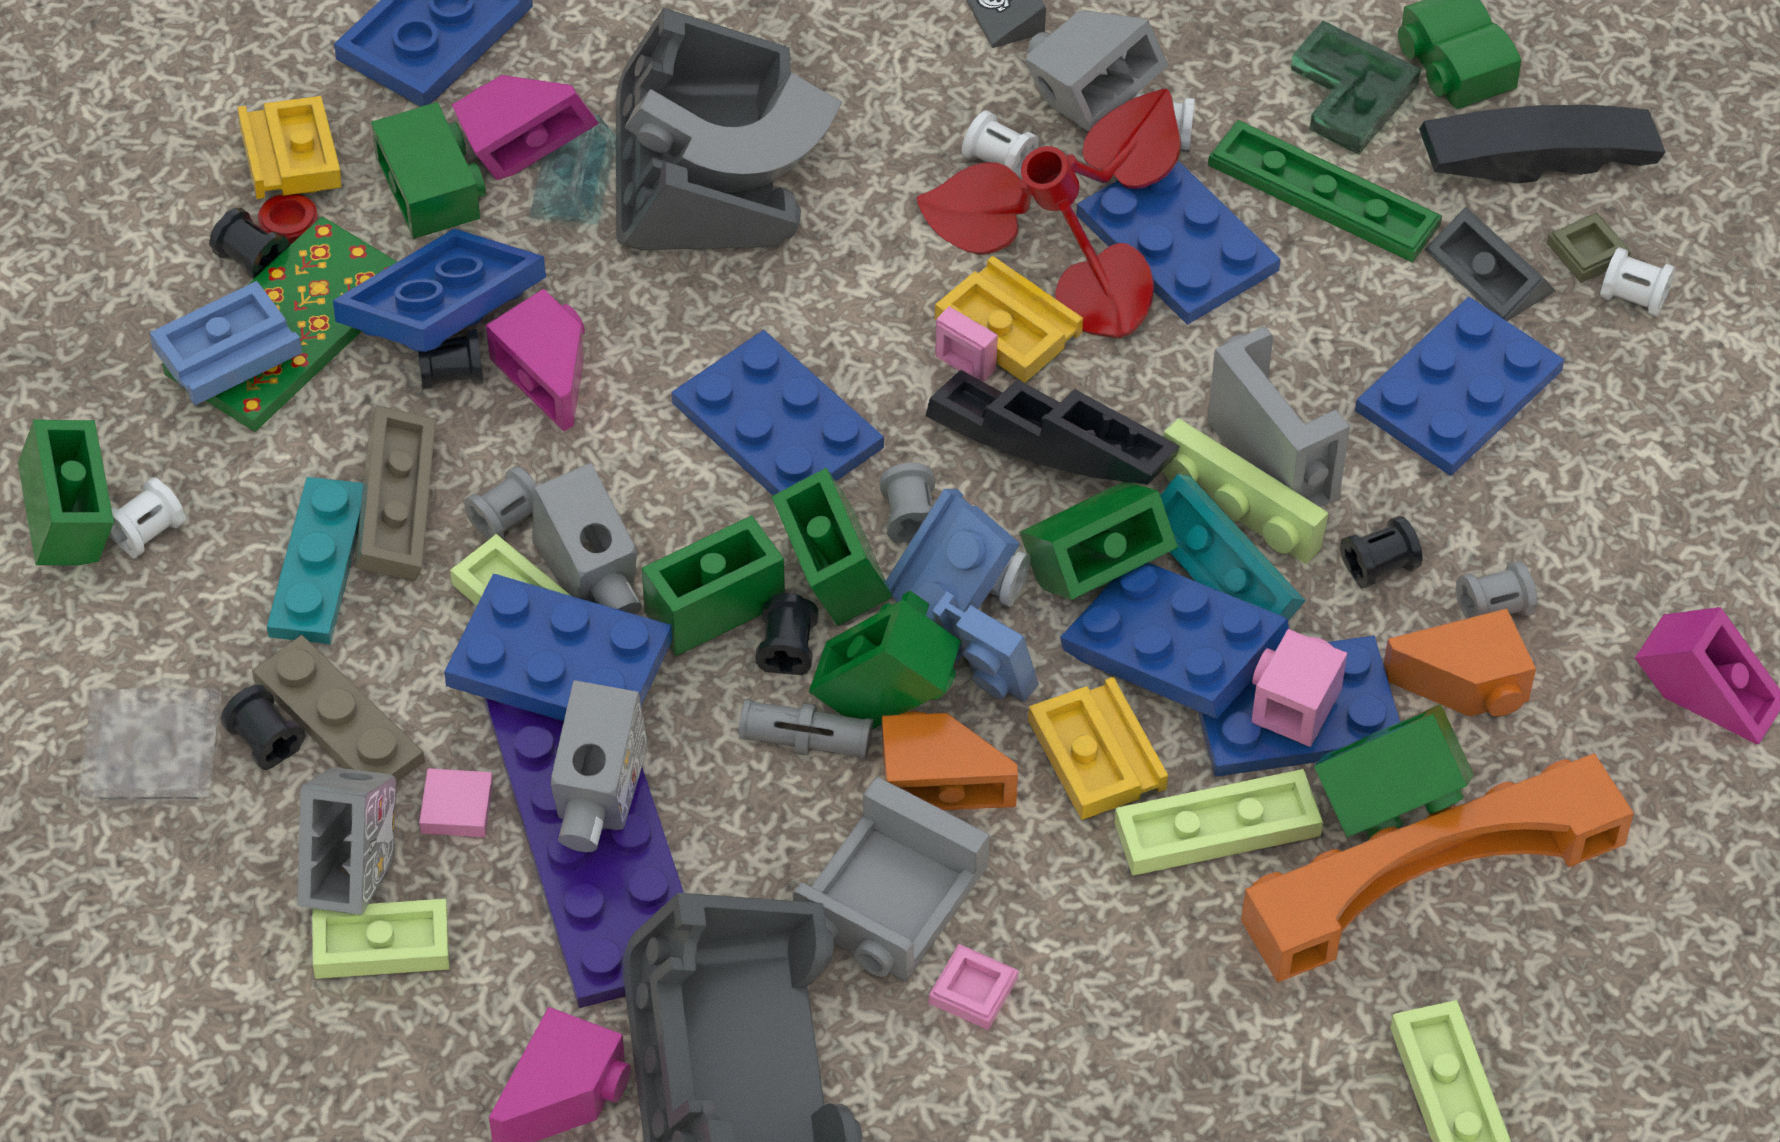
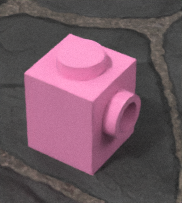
M1288 629L1276 651L1267 648L1255 669L1252 683L1256 685L1251 723L1311 747L1342 690L1347 653L1334 648L1323 639L1307 637Z

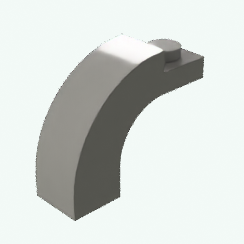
M791 73L773 93L759 121L741 127H723L703 120L650 89L634 108L624 128L637 135L639 142L648 149L674 156L673 164L687 168L688 182L723 193H737L763 187L778 180L793 169L827 132L842 101Z

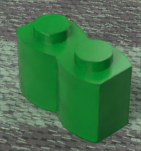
M1421 0L1404 6L1402 26L1398 29L1399 45L1408 59L1417 57L1424 66L1428 84L1436 96L1441 97L1445 95L1455 109H1460L1517 88L1521 57L1507 33L1500 26L1492 22L1481 0Z

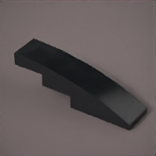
M1535 105L1482 110L1426 120L1419 128L1434 172L1519 184L1538 181L1545 170L1579 175L1595 173L1599 171L1605 161L1638 166L1657 164L1666 153L1648 109L1605 105Z
M962 370L958 371L930 397L925 414L926 417L981 444L1035 464L1098 479L1148 485L1177 456L1180 448L1176 443L1076 389L1069 393L1061 402H1058L1018 379L1004 392H1001Z

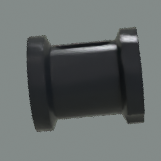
M233 208L227 211L215 224L209 240V246L215 255L220 258L231 257L246 267L247 275L252 279L259 275L290 246L289 240L279 232L268 233L254 224L250 214L242 208Z
M477 329L468 330L465 337L448 338L438 348L426 352L418 351L423 389H432L434 383L463 379H471L474 384L483 383Z
M1403 516L1391 518L1387 522V527L1362 537L1356 534L1341 539L1340 543L1342 560L1360 589L1374 585L1376 578L1400 568H1404L1407 571L1418 569L1423 561L1422 548L1418 536L1410 522Z
M782 593L773 595L768 601L764 602L762 619L766 623L764 641L756 648L755 655L756 664L760 669L769 673L804 675L808 673L812 667L813 653L808 647L810 629L817 625L819 609L813 601L805 599L798 594Z
M253 685L238 692L227 703L220 719L222 726L232 735L239 734L253 749L252 758L258 767L262 770H268L298 752L306 735L305 730L295 720L287 721L274 707L273 694L264 685Z

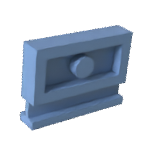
M257 281L149 332L152 348L181 388L184 387L187 390L194 406L302 353L300 337L296 332L292 333L287 326L285 317Z
M944 489L886 580L896 601L899 602L903 594L912 591L928 602L930 605L926 616L935 623L932 610L946 591L955 596L961 611L966 612L970 605L979 609L1020 545L1015 538L979 507L972 506L963 499L964 494L958 489Z
M946 591L932 610V613L939 626L961 640L955 661L957 662L961 656H964L969 661L972 672H974L972 676L973 681L991 696L1003 699L1009 693L1025 702L1039 686V682L1024 636L971 605L966 612L961 611L955 596Z

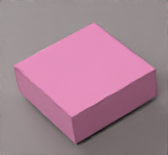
M949 306L936 319V357L957 370H962L984 382L996 370L998 335Z
M427 768L419 820L420 833L486 837L493 790L492 772Z
M958 944L931 990L928 1004L989 1030L1017 982L1019 970Z

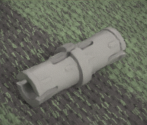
M745 699L739 724V739H753L795 747V753L808 755L811 749L858 756L860 759H867L873 732V719L866 718L864 720L817 711L816 704L803 703L800 709L753 702L750 699ZM785 722L829 729L834 731V735L826 736L782 729L778 727V724Z

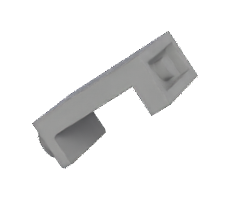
M1261 327L1246 335L1240 334L1231 337L1222 346L1215 349L1207 417L1208 424L1230 451L1317 506L1322 507L1339 499L1350 425L1337 410H1333L1304 424L1268 379L1273 335L1266 327Z
M877 776L863 794V817L814 884L812 886L805 883L798 885L793 892V901L823 903L826 927L832 934L834 944L853 953L859 965L871 974L884 977L891 973L907 982L987 869L990 834Z

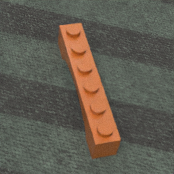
M1595 753L1575 761L1568 759L1560 760L1551 764L1541 774L1516 784L1514 782L1500 783L1491 788L1484 796L1459 806L1453 804L1445 809L1429 814L1426 819L1403 828H1396L1394 826L1385 828L1374 834L1367 842L1344 851L1339 849L1326 851L1314 858L1310 864L1285 874L1273 872L1259 878L1251 887L1245 889L1241 921L1278 983L1336 960L1341 933L1373 902L1411 879L1450 864L1495 855L1538 854L1562 857L1567 866L1571 867L1626 845L1634 812Z

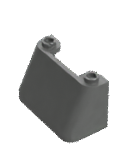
M663 7L624 67L616 92V235L619 244L638 250L777 247L785 238L790 239L793 237L800 222L801 208L795 203V196L791 190L778 187L773 191L772 182L749 191L723 193L688 182L687 168L673 164L674 156L648 149L639 142L637 135L624 128L634 108L650 89L712 124L723 127H741L753 124L761 119L773 93L791 74L790 47Z
M677 893L633 933L625 949L623 978L644 1142H862L861 1126L853 1117L848 1106L839 1103L824 1104L807 987L818 978L823 968L829 965L833 956L834 942L830 930L826 927L823 903Z

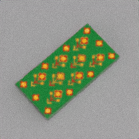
M325 217L319 218L249 283L257 281L282 313L292 333L296 332L300 337L302 353L205 401L256 432L362 332L361 330L335 322L333 300L395 264L397 261ZM162 363L164 375L177 382L164 363Z

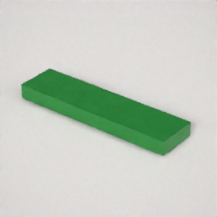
M1240 120L1235 122L1208 158V166L1412 263L1441 225L1442 215Z

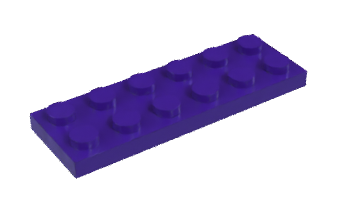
M483 697L578 1007L583 1008L625 997L623 961L629 939L635 931L677 893H684L643 767L641 768L623 829L602 828L597 849L592 852L576 851L565 847L558 841L563 819L558 817L551 788V777L564 721Z

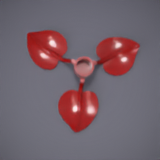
M1161 89L1141 95L1102 117L1091 128L1084 140L1082 154L1088 165L1078 162L1073 154L1065 156L1056 147L1043 146L1034 149L1025 157L1021 166L1023 178L1021 180L1006 165L997 162L980 163L965 168L937 188L917 196V204L927 223L941 238L959 249L980 255L998 252L1009 246L1016 239L1019 230L1016 215L1025 214L1029 211L1032 196L1041 208L1048 211H1061L1087 261L1073 264L1064 271L1057 284L1055 299L1083 318L1082 331L1096 336L1111 338L1128 336L1142 324L1150 310L1154 293L1151 268L1145 257L1137 249L1126 243L1113 244L1097 256L1071 207L1080 189L1079 180L1075 173L1101 183H1106L1115 176L1121 185L1132 189L1147 187L1166 177L1177 163L1181 147L1180 132L1171 93L1168 89Z

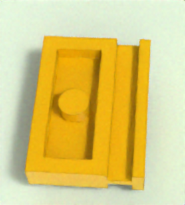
M321 96L263 103L264 110L247 112L246 106L237 107L240 132L256 199L265 198V191L281 189L284 196L341 188L340 167Z
M994 256L987 260V266L982 271L971 273L935 304V321L950 306L997 334L996 364L1024 383L1064 350L1065 342L1072 336L1077 338L1082 334L1083 318Z
M1114 676L1105 679L1103 686L1092 690L1085 686L1029 706L1028 722L1081 820L1137 801L1141 798V794L1156 789L1159 793L1167 790L1168 774Z

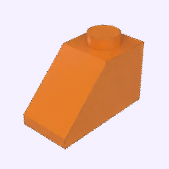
M1508 609L1388 638L1383 663L1389 683L1469 717L1485 712L1498 717L1518 710L1524 702L1529 701L1536 667Z
M909 711L900 715L882 716V760L885 781L941 810L1016 807L1017 763L948 713L927 714L921 711Z

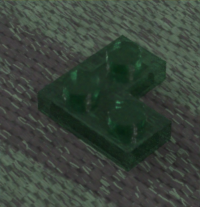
M1324 20L1293 53L1291 64L1292 71L1331 90L1328 96L1311 114L1309 130L1358 155L1419 85L1421 73L1420 68Z

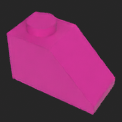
M500 75L452 104L475 154L496 180L513 176L599 124L595 115L572 85Z
M542 289L486 325L489 359L565 432L574 426L584 362L582 335L585 333V328L581 318L568 304L560 305L545 289Z
M1721 607L1663 614L1635 657L1664 698L1755 744H1760L1780 712L1779 687Z
M548 1007L489 1116L492 1142H536L597 1120L607 1100L614 1103L620 1100L630 1077L631 1065L625 1063L623 1034Z

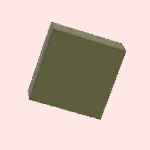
M1597 212L1548 235L1547 245L1580 283L1606 272L1618 247L1628 250V257L1631 255V250Z

